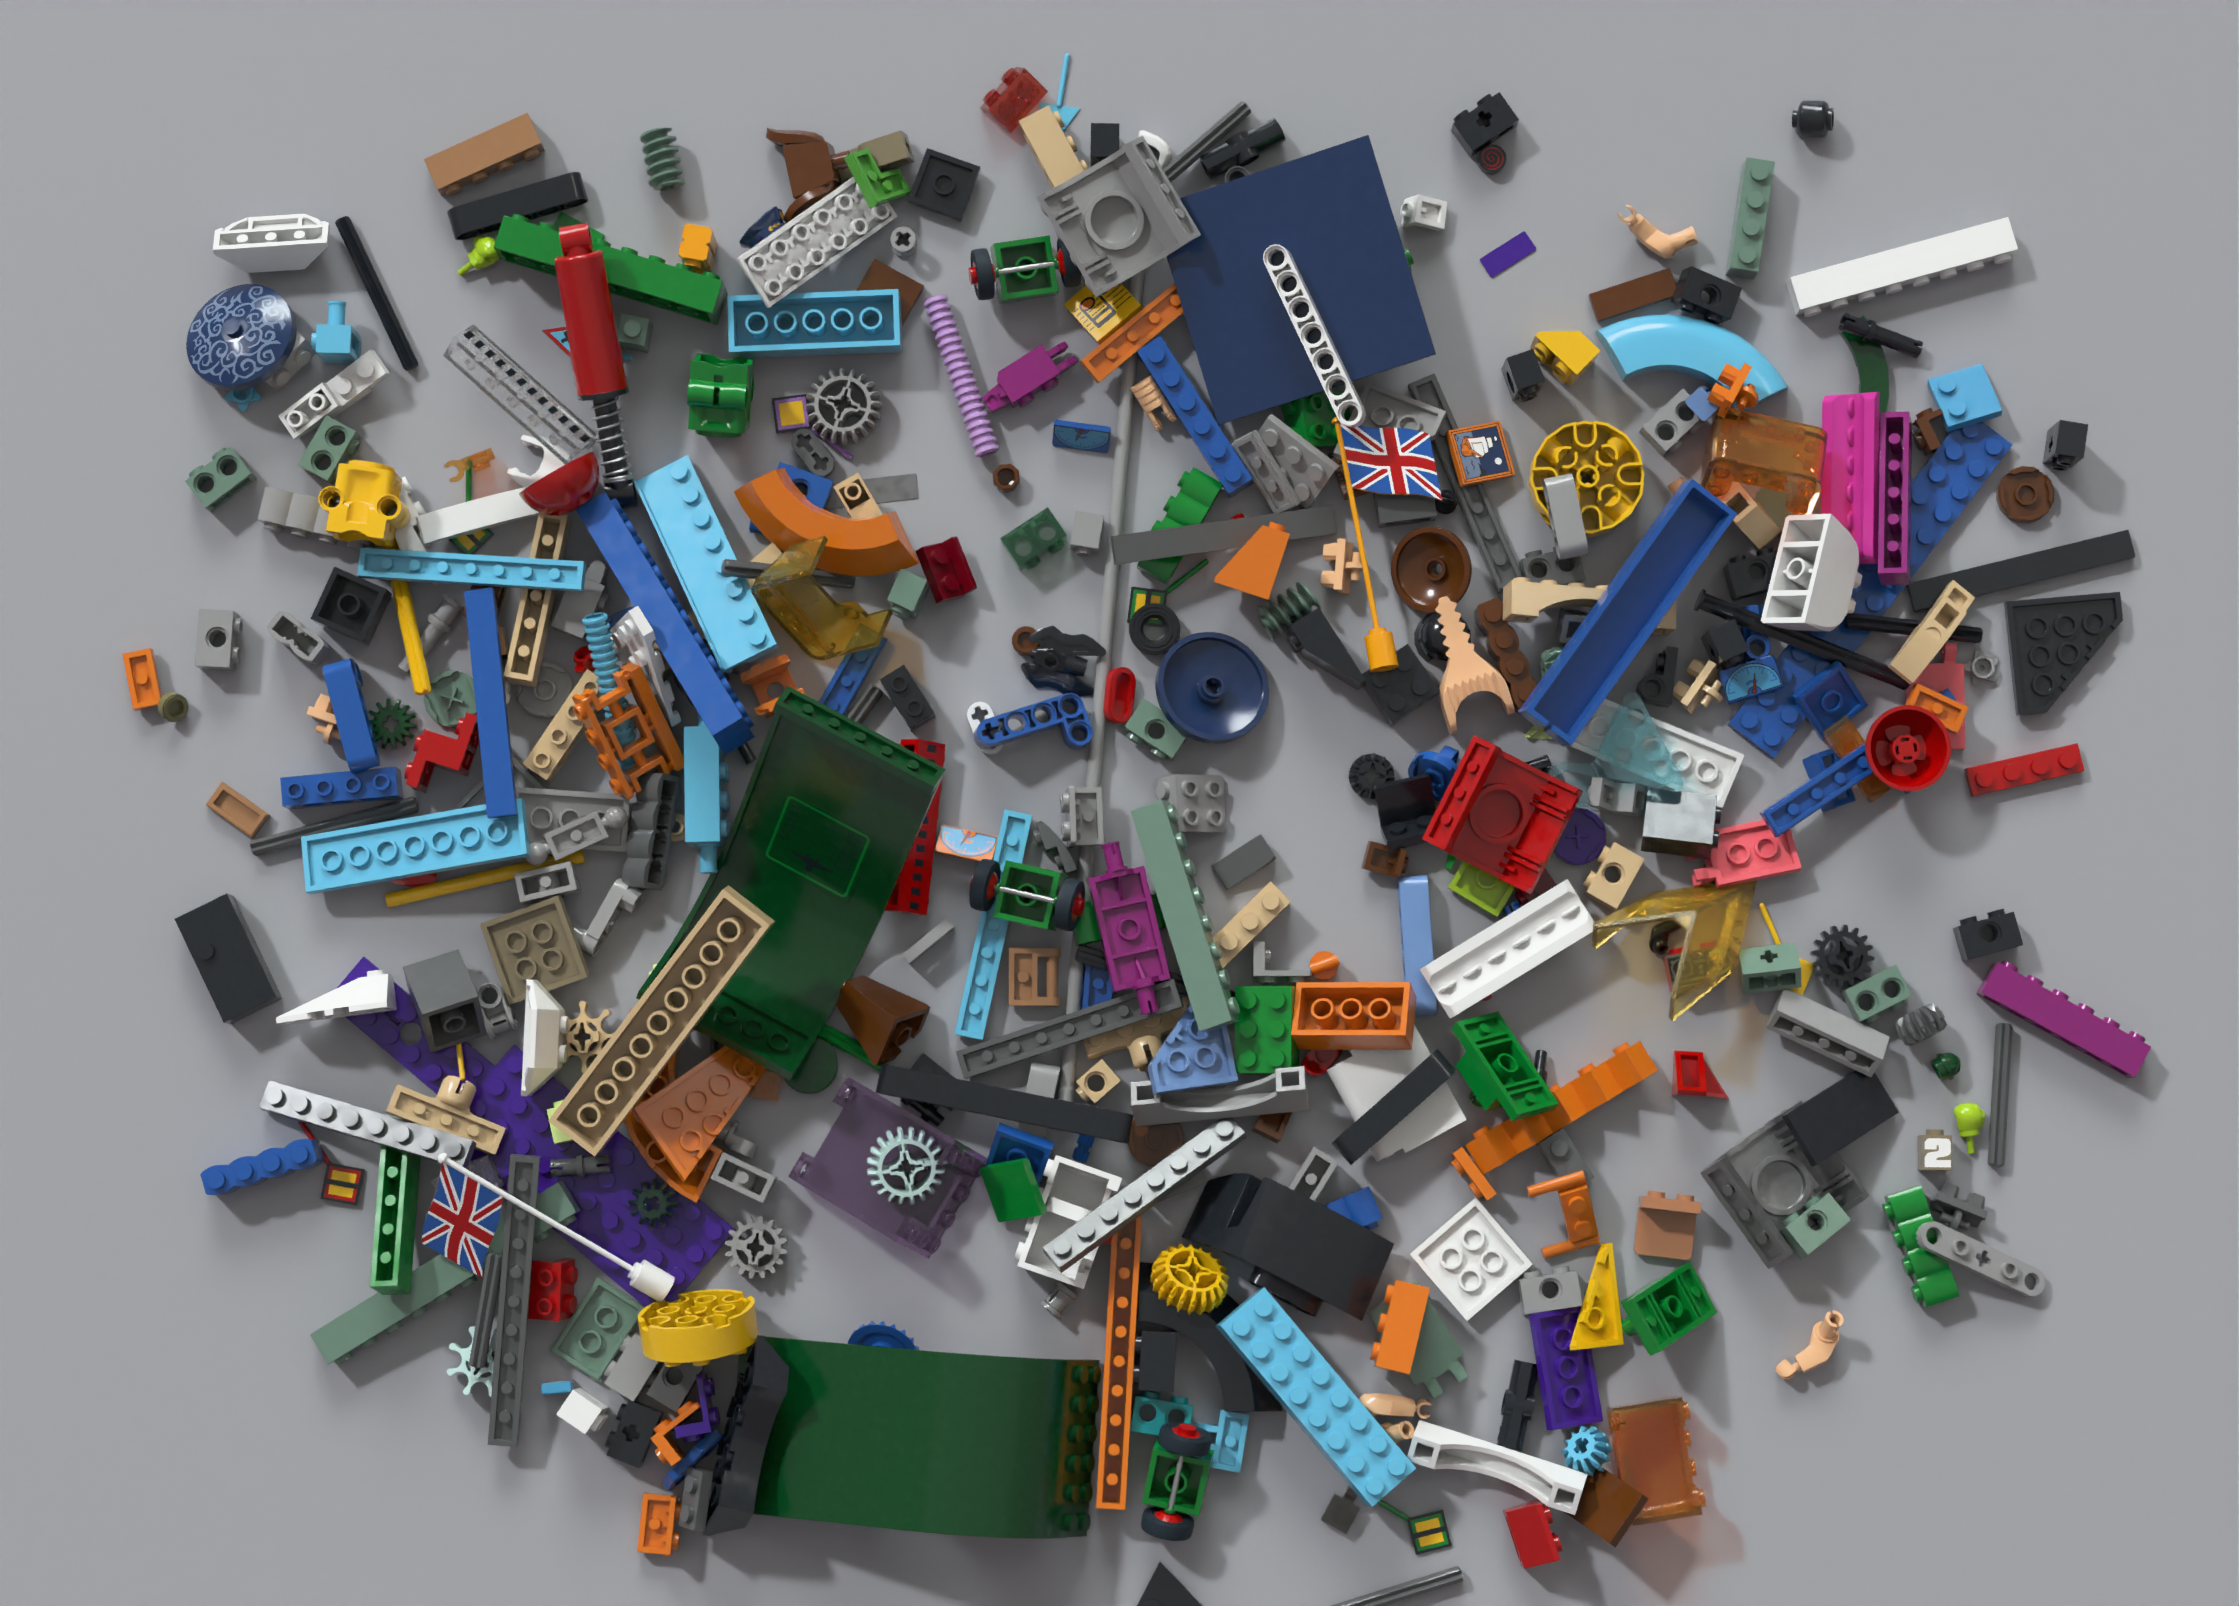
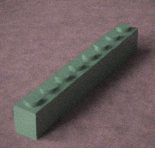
M1160 800L1130 811L1199 1031L1209 1032L1238 1022L1239 1005L1235 997H1231L1228 986H1231V980L1226 969H1222L1219 960L1222 958L1220 946L1212 938L1213 923L1208 914L1205 915L1202 906L1205 903L1204 894L1201 888L1196 887L1193 876H1196V869L1192 860H1188L1185 852L1188 844L1183 832L1178 830L1176 822L1179 821V815L1176 807L1168 801Z

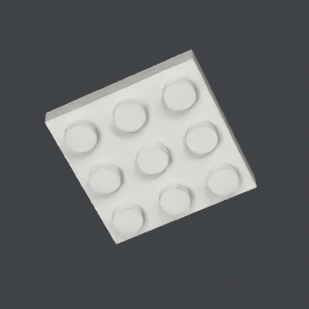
M1477 1198L1470 1201L1409 1254L1466 1321L1533 1265Z

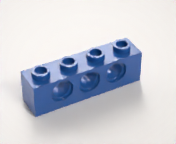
M397 767L367 769L353 774L351 771L280 778L282 806L289 810L403 799L401 770Z

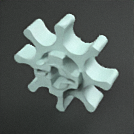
M472 1326V1327H470V1328L468 1329V1331L470 1332V1334H471V1336H472V1343H473V1337H474L475 1326ZM497 1328L494 1330L488 1347L489 1352L486 1361L490 1364L489 1366H484L479 1371V1368L470 1366V1370L468 1366L472 1343L467 1348L460 1347L455 1342L449 1345L450 1350L460 1353L462 1362L459 1367L448 1369L447 1374L451 1376L457 1372H463L468 1376V1385L463 1390L465 1395L472 1393L473 1386L477 1382L485 1383L488 1387L489 1396L491 1397ZM484 1373H491L489 1377H483Z

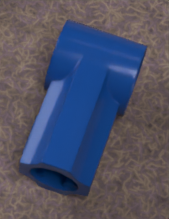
M1749 605L1742 608L1762 615L1764 606ZM1741 626L1742 636L1748 649L1751 644H1759L1763 648V654L1759 656L1753 655L1750 650L1743 655L1744 660L1750 662L1768 656L1771 649L1768 636Z

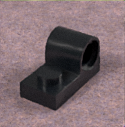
M1667 646L1663 653L1658 654L1656 670L1661 671L1660 675L1649 674L1637 685L1636 693L1639 700L1643 703L1666 708L1672 704L1678 655L1677 647ZM1648 682L1656 684L1659 691L1658 695H1648L1645 692V684Z

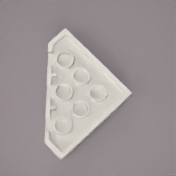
M636 606L629 610L611 628L612 636L610 639L614 640L612 648L616 649L615 654L619 656L623 663L621 667L629 662L641 667L668 726L672 729L681 722L679 712L676 710L672 711V701L675 699L670 683L667 680L663 681L662 678L663 671L666 669L661 653L653 649V641L656 640L654 631L639 606Z

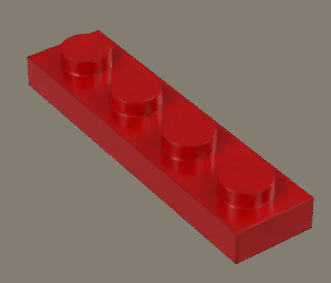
M2078 743L1969 767L1964 769L1970 795L1974 797L2084 771Z

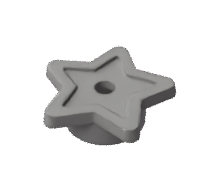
M1976 649L1973 660L1964 664V670L1972 675V684L1974 686H1977L1983 680L1997 681L1994 670L1999 658L1985 656L1979 649ZM1979 666H1983L1984 670H1979Z

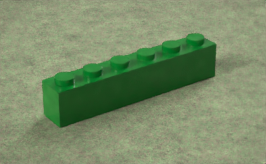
M381 1146L370 1287L382 1295L410 1294L421 1157Z

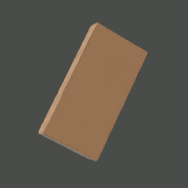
M221 782L206 803L207 807L253 839L270 817L267 812L224 782Z

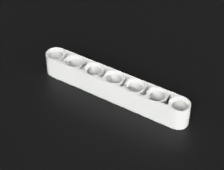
M1277 244L1270 245L1263 254L1264 264L1332 408L1342 424L1352 428L1358 427L1365 420V409L1291 253L1286 248ZM1275 252H1283L1285 256L1283 263L1279 266H1273L1271 263L1272 255ZM1294 277L1297 281L1296 288L1291 292H1285L1283 288L1284 281L1287 278ZM1301 303H1307L1309 306L1308 314L1305 317L1298 318L1295 313L1296 307ZM1312 329H1319L1321 331V339L1317 343H1309L1308 333ZM1327 354L1332 355L1334 360L1332 367L1326 370L1320 367L1321 358ZM1343 380L1346 384L1345 392L1338 396L1334 395L1332 392L1333 384L1336 381ZM1350 406H1356L1358 409V416L1354 421H1347L1344 417L1345 410Z

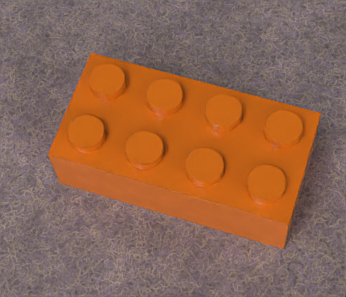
M1297 982L1291 1036L1298 1050H1412L1417 997L1410 982Z

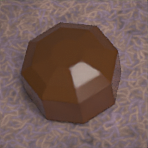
M1012 464L999 465L993 472L994 486L1002 493L1013 492L1020 484L1019 470Z

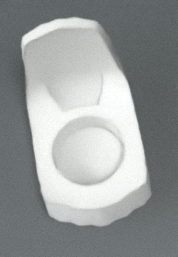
M1144 130L1139 131L1138 137L1143 135L1147 144L1159 151L1158 162L1162 169L1165 168L1172 157L1171 147L1159 136Z

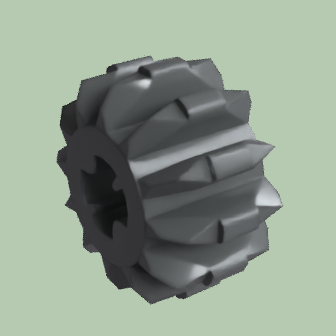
M1930 1003L1899 1018L1895 1023L1899 1038L1903 1040L1904 1044L1912 1046L1945 1029L1947 1023L1937 1004Z

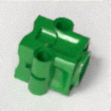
M697 353L695 359H692L690 364V380L687 392V405L689 406L688 429L696 430V433L699 435L719 438L740 437L742 433L748 430L750 427L751 402L754 393V358L737 357L734 359H722L713 354Z

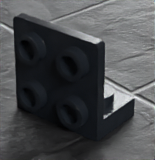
M1426 773L1374 786L1381 834L1388 851L1426 843V841L1422 840V837L1436 811L1430 775Z

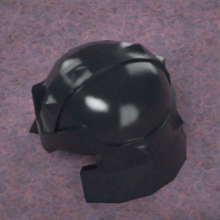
M1437 612L1427 614L1418 623L1414 633L1415 647L1418 654L1426 662L1433 660V658L1448 661L1446 656L1448 647L1443 644L1446 636L1440 633L1444 625L1438 622L1441 614ZM1460 617L1459 622L1466 624L1463 631L1470 634L1468 642L1471 643L1470 629L1467 622Z

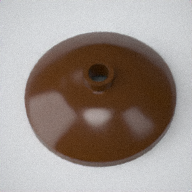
M1433 526L1418 528L1407 534L1394 551L1391 561L1393 585L1401 599L1418 611L1436 612L1435 609L1439 604L1438 600L1444 596H1447L1450 601L1458 603L1467 592L1471 581L1472 564L1467 548L1454 533L1444 528ZM1438 564L1442 566L1440 574L1436 570Z

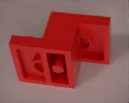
M466 712L465 718L459 719L455 734L459 735L457 740L424 729L423 734L418 735L414 743L413 751L416 752L413 763L409 762L405 770L404 778L407 779L406 785L416 791L426 793L435 767L468 777L479 744L477 716Z

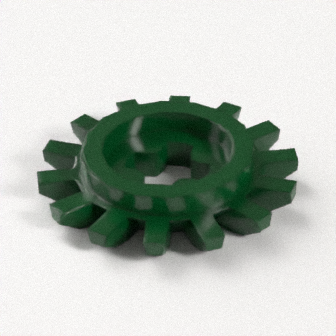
M386 699V707L384 708L380 702H377L376 706L379 711L376 713L369 710L368 712L374 716V720H370V724L373 725L372 731L376 734L375 742L377 743L379 740H382V749H386L387 743H391L392 750H396V742L398 741L404 747L407 743L403 738L408 736L413 739L415 736L409 732V729H417V724L410 723V719L416 718L415 713L407 715L406 712L411 707L406 705L401 709V700L399 699L394 706H391L390 699ZM389 716H392L395 721H399V725L394 727L393 732H389L388 728L383 727V723L388 721Z

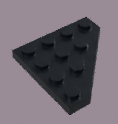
M2120 592L2006 601L2004 603L2016 716L2045 714L2048 712L2058 697L2067 689L2082 668L2105 643V640L2123 621Z

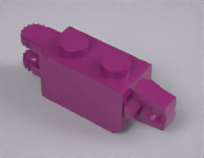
M1064 341L1048 351L1041 344L1000 370L997 376V385L982 397L989 411L994 413L1009 405L1012 408L1018 405L1022 408L1035 399L1033 395L1041 390L1048 392L1059 384L1057 380L1061 378L1060 375L1078 363L1075 356L1067 358L1057 366L1052 361L1053 358L1067 350L1069 347Z

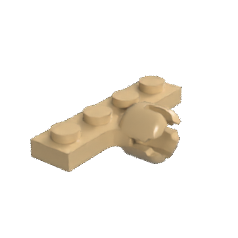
M1188 995L1181 997L1184 1005L1182 1008L1083 1040L1089 1060L1127 1049L1135 1069L1141 1072L1148 1071L1147 1057L1152 1056V1059L1163 1044L1162 1038L1170 1034L1190 1004Z
M449 1075L443 1079L435 1098L428 1097L399 1084L396 1085L385 1113L402 1120L473 1140L477 1143L475 1149L492 1156L496 1154L506 1128L475 1116L470 1112V1105L476 1093V1087L471 1082L466 1080L465 1083H462L457 1094L456 1090L461 1078Z

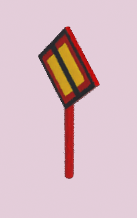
M298 1121L308 1139H315L304 1122ZM322 1149L327 1169L320 1199L357 1206L365 1169L333 1164Z

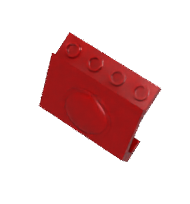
M1474 735L1422 840L1524 892L1532 894L1583 791L1502 751V748Z

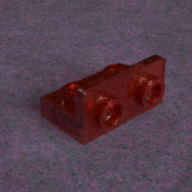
M1022 67L1010 68L1002 76L1001 80L1003 82L998 88L990 90L983 98L984 104L980 107L984 113H988L1008 133H1012L1019 125V120L1025 118L1048 92Z

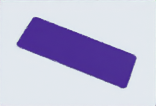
M1523 231L1480 258V262L1490 277H1494L1535 251L1536 247L1526 232Z

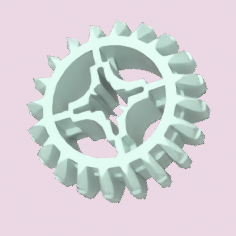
M910 1126L908 1134L904 1135L902 1127H897L898 1136L893 1137L892 1132L888 1130L886 1135L889 1140L885 1141L883 1138L878 1137L877 1142L881 1148L879 1149L874 1146L870 1148V1152L877 1157L867 1158V1163L875 1166L867 1169V1174L869 1176H876L870 1181L872 1186L881 1184L877 1190L879 1195L889 1191L887 1201L891 1202L895 1195H898L899 1205H903L904 1197H908L912 1205L915 1204V1195H919L920 1199L924 1201L926 1197L923 1191L927 1190L930 1194L935 1193L931 1183L936 1185L942 1183V1180L935 1174L945 1173L944 1167L937 1166L945 1162V1158L941 1155L935 1156L942 1149L940 1145L931 1147L935 1141L933 1136L928 1137L925 1141L923 1140L925 1137L924 1130L921 1129L917 1136H914V1127ZM907 1144H913L922 1148L929 1157L922 1158L921 1156L911 1155L908 1152ZM898 1146L899 1153L897 1158L889 1161L886 1165H882L887 1153ZM903 1153H905L909 1164H914L913 1167L909 1166V1178H907L903 1168L898 1167L904 1161ZM929 1166L924 1179L914 1185V1175L918 1171L924 1170V1167ZM890 1173V1175L901 1176L904 1179L905 1187H899L890 1183L883 1174Z

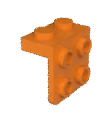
M688 1401L677 1410L679 1414L677 1418L673 1421L671 1418L665 1419L653 1429L656 1434L651 1437V1440L657 1446L654 1452L663 1464L677 1465L686 1456L670 1433L675 1430V1426L683 1424L701 1410L700 1401Z

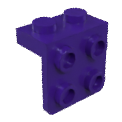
M707 1373L696 1374L703 1421L675 1426L676 1438L684 1437L685 1443L702 1440L705 1437L704 1433L713 1432L716 1425L720 1424L718 1407H713L711 1396L716 1395L713 1378H708Z

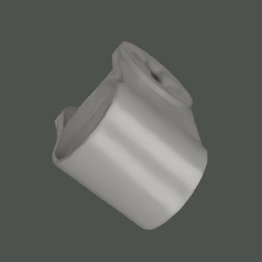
M484 983L477 990L484 1026L489 1038L493 1040L498 1034L509 1030L514 1032L519 1030L516 1017L511 1006L508 1004L503 988L496 983ZM492 987L497 991L498 998L493 1004H488L484 999V992ZM506 1020V1022L495 1026L496 1023Z

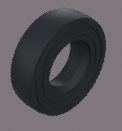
M1157 603L1144 605L1133 614L1130 620V638L1133 644L1146 654L1160 655L1166 653L1179 639V619L1174 611L1165 605ZM1151 618L1162 620L1166 626V633L1159 640H1150L1143 632L1144 624Z

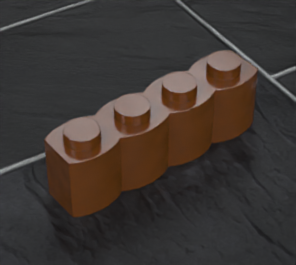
M1496 597L1476 607L1475 621L1479 630L1486 636L1488 653L1497 662V670L1505 679L1515 712L1519 714V709L1535 689L1537 683L1530 677V665L1525 655L1519 650V639L1515 630L1508 624V621H1503V603Z

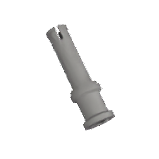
M443 594V601L434 614H429V623L420 635L424 658L429 654L443 632L447 633V631L451 630L450 625L460 611L463 612L465 607L446 594ZM405 656L398 667L410 674L407 656Z

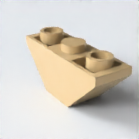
M1729 467L1707 485L1715 497L1738 513L1733 522L1759 550H1762L1782 533L1778 525Z
M859 473L833 486L850 518L865 519L883 515Z

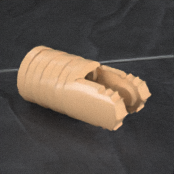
M1152 375L1130 388L1157 432L1163 429L1161 420L1153 410L1161 405L1170 421L1175 422L1179 419Z

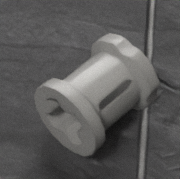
M898 227L892 232L890 240L893 252L898 257L908 258L912 256L916 251L917 244L914 232L908 227ZM900 238L903 240L908 239L909 245L907 247L904 244L899 246L898 240Z
M1058 1281L1053 1292L1046 1300H1042L1040 1304L1057 1318L1061 1319L1063 1310L1078 1296Z

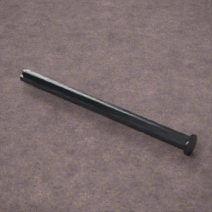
M1702 589L1697 597L1694 606L1695 611L1700 609L1728 621L1735 619L1738 625L1834 662L1837 660L1844 667L1902 690H1906L1910 686L1909 683L1886 664L1802 631L1764 624L1761 621L1762 615L1709 595L1705 589Z

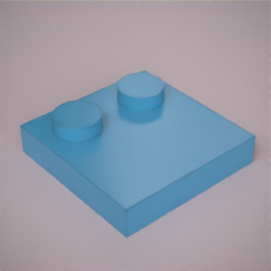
M1982 363L1928 379L1927 386L1937 409H1941L1943 412L1941 419L1947 432L2002 415V408Z

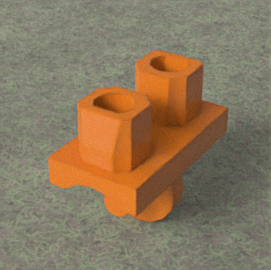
M1726 363L1718 381L1728 385L1731 389L1729 390L1715 383L1707 398L1708 401L1720 407L1717 413L1718 416L1725 418L1734 400L1737 402V408L1741 410L1745 407H1754L1757 404L1759 397L1755 391V386L1753 384L1742 386L1752 366L1744 363L1740 370Z

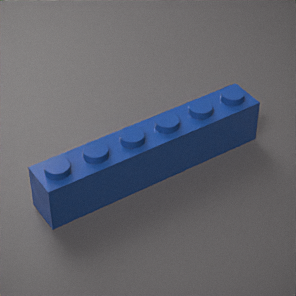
M1157 337L1137 350L1138 357L1156 381L1218 481L1223 485V489L1229 498L1253 484L1252 476L1162 337Z

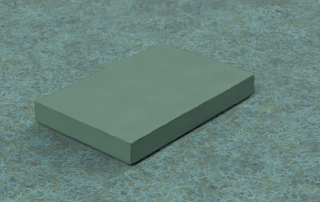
M597 1277L550 1351L600 1382L607 1367L619 1353V1348L623 1341L631 1334L638 1323V1314L645 1306L602 1278Z

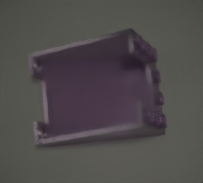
M847 1076L833 1099V1102L843 1107L840 1115L815 1157L802 1152L788 1177L895 1242L929 1259L931 1254L938 1250L945 1230L954 1223L955 1213L969 1197L970 1188L975 1179L981 1176L979 1169L985 1165L987 1158ZM851 1088L848 1096L845 1098L847 1091ZM912 1126L914 1127V1136H917L918 1132L922 1129L925 1131L924 1141L928 1137L933 1136L935 1141L931 1147L940 1145L942 1150L935 1156L941 1155L937 1161V1166L944 1167L945 1173L935 1174L942 1180V1183L940 1185L931 1183L935 1189L934 1194H930L927 1190L923 1191L926 1200L922 1201L919 1195H915V1204L911 1205L908 1197H904L903 1205H899L898 1195H895L894 1199L889 1202L887 1201L889 1191L879 1195L877 1190L881 1184L877 1186L871 1185L870 1181L876 1176H869L867 1169L875 1166L868 1164L867 1158L877 1157L870 1152V1148L872 1146L881 1148L877 1142L878 1137L883 1138L885 1141L889 1140L886 1131L890 1130L893 1137L898 1136L897 1127H902L903 1134L905 1135L908 1134V1128ZM907 1144L908 1152L911 1155L921 1156L922 1158L929 1157L922 1148L913 1144ZM898 1146L887 1153L882 1165H886L889 1161L897 1158L899 1153ZM903 1153L904 1161L898 1167H902L907 1178H909V1166L913 1167L914 1164H909L905 1153ZM806 1164L804 1171L800 1174L802 1167ZM929 1166L924 1167V1170H920L914 1175V1185L924 1179ZM890 1173L883 1174L890 1183L899 1187H905L904 1179L901 1176L890 1175Z

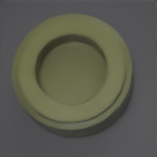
M176 692L166 693L159 700L158 712L162 718L170 722H178L188 712V701L184 696Z

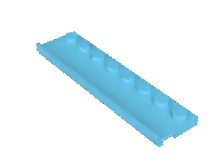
M687 455L639 480H634L633 482L721 671L728 674L732 672L733 668L745 662L750 663L778 649L779 646L747 578L730 577L721 573L723 560L738 559L689 456Z

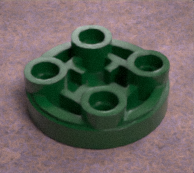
M817 1037L791 1080L785 1077L783 1079L792 1089L804 1094H815L827 1089L836 1079L838 1073V1057L835 1050L828 1042Z

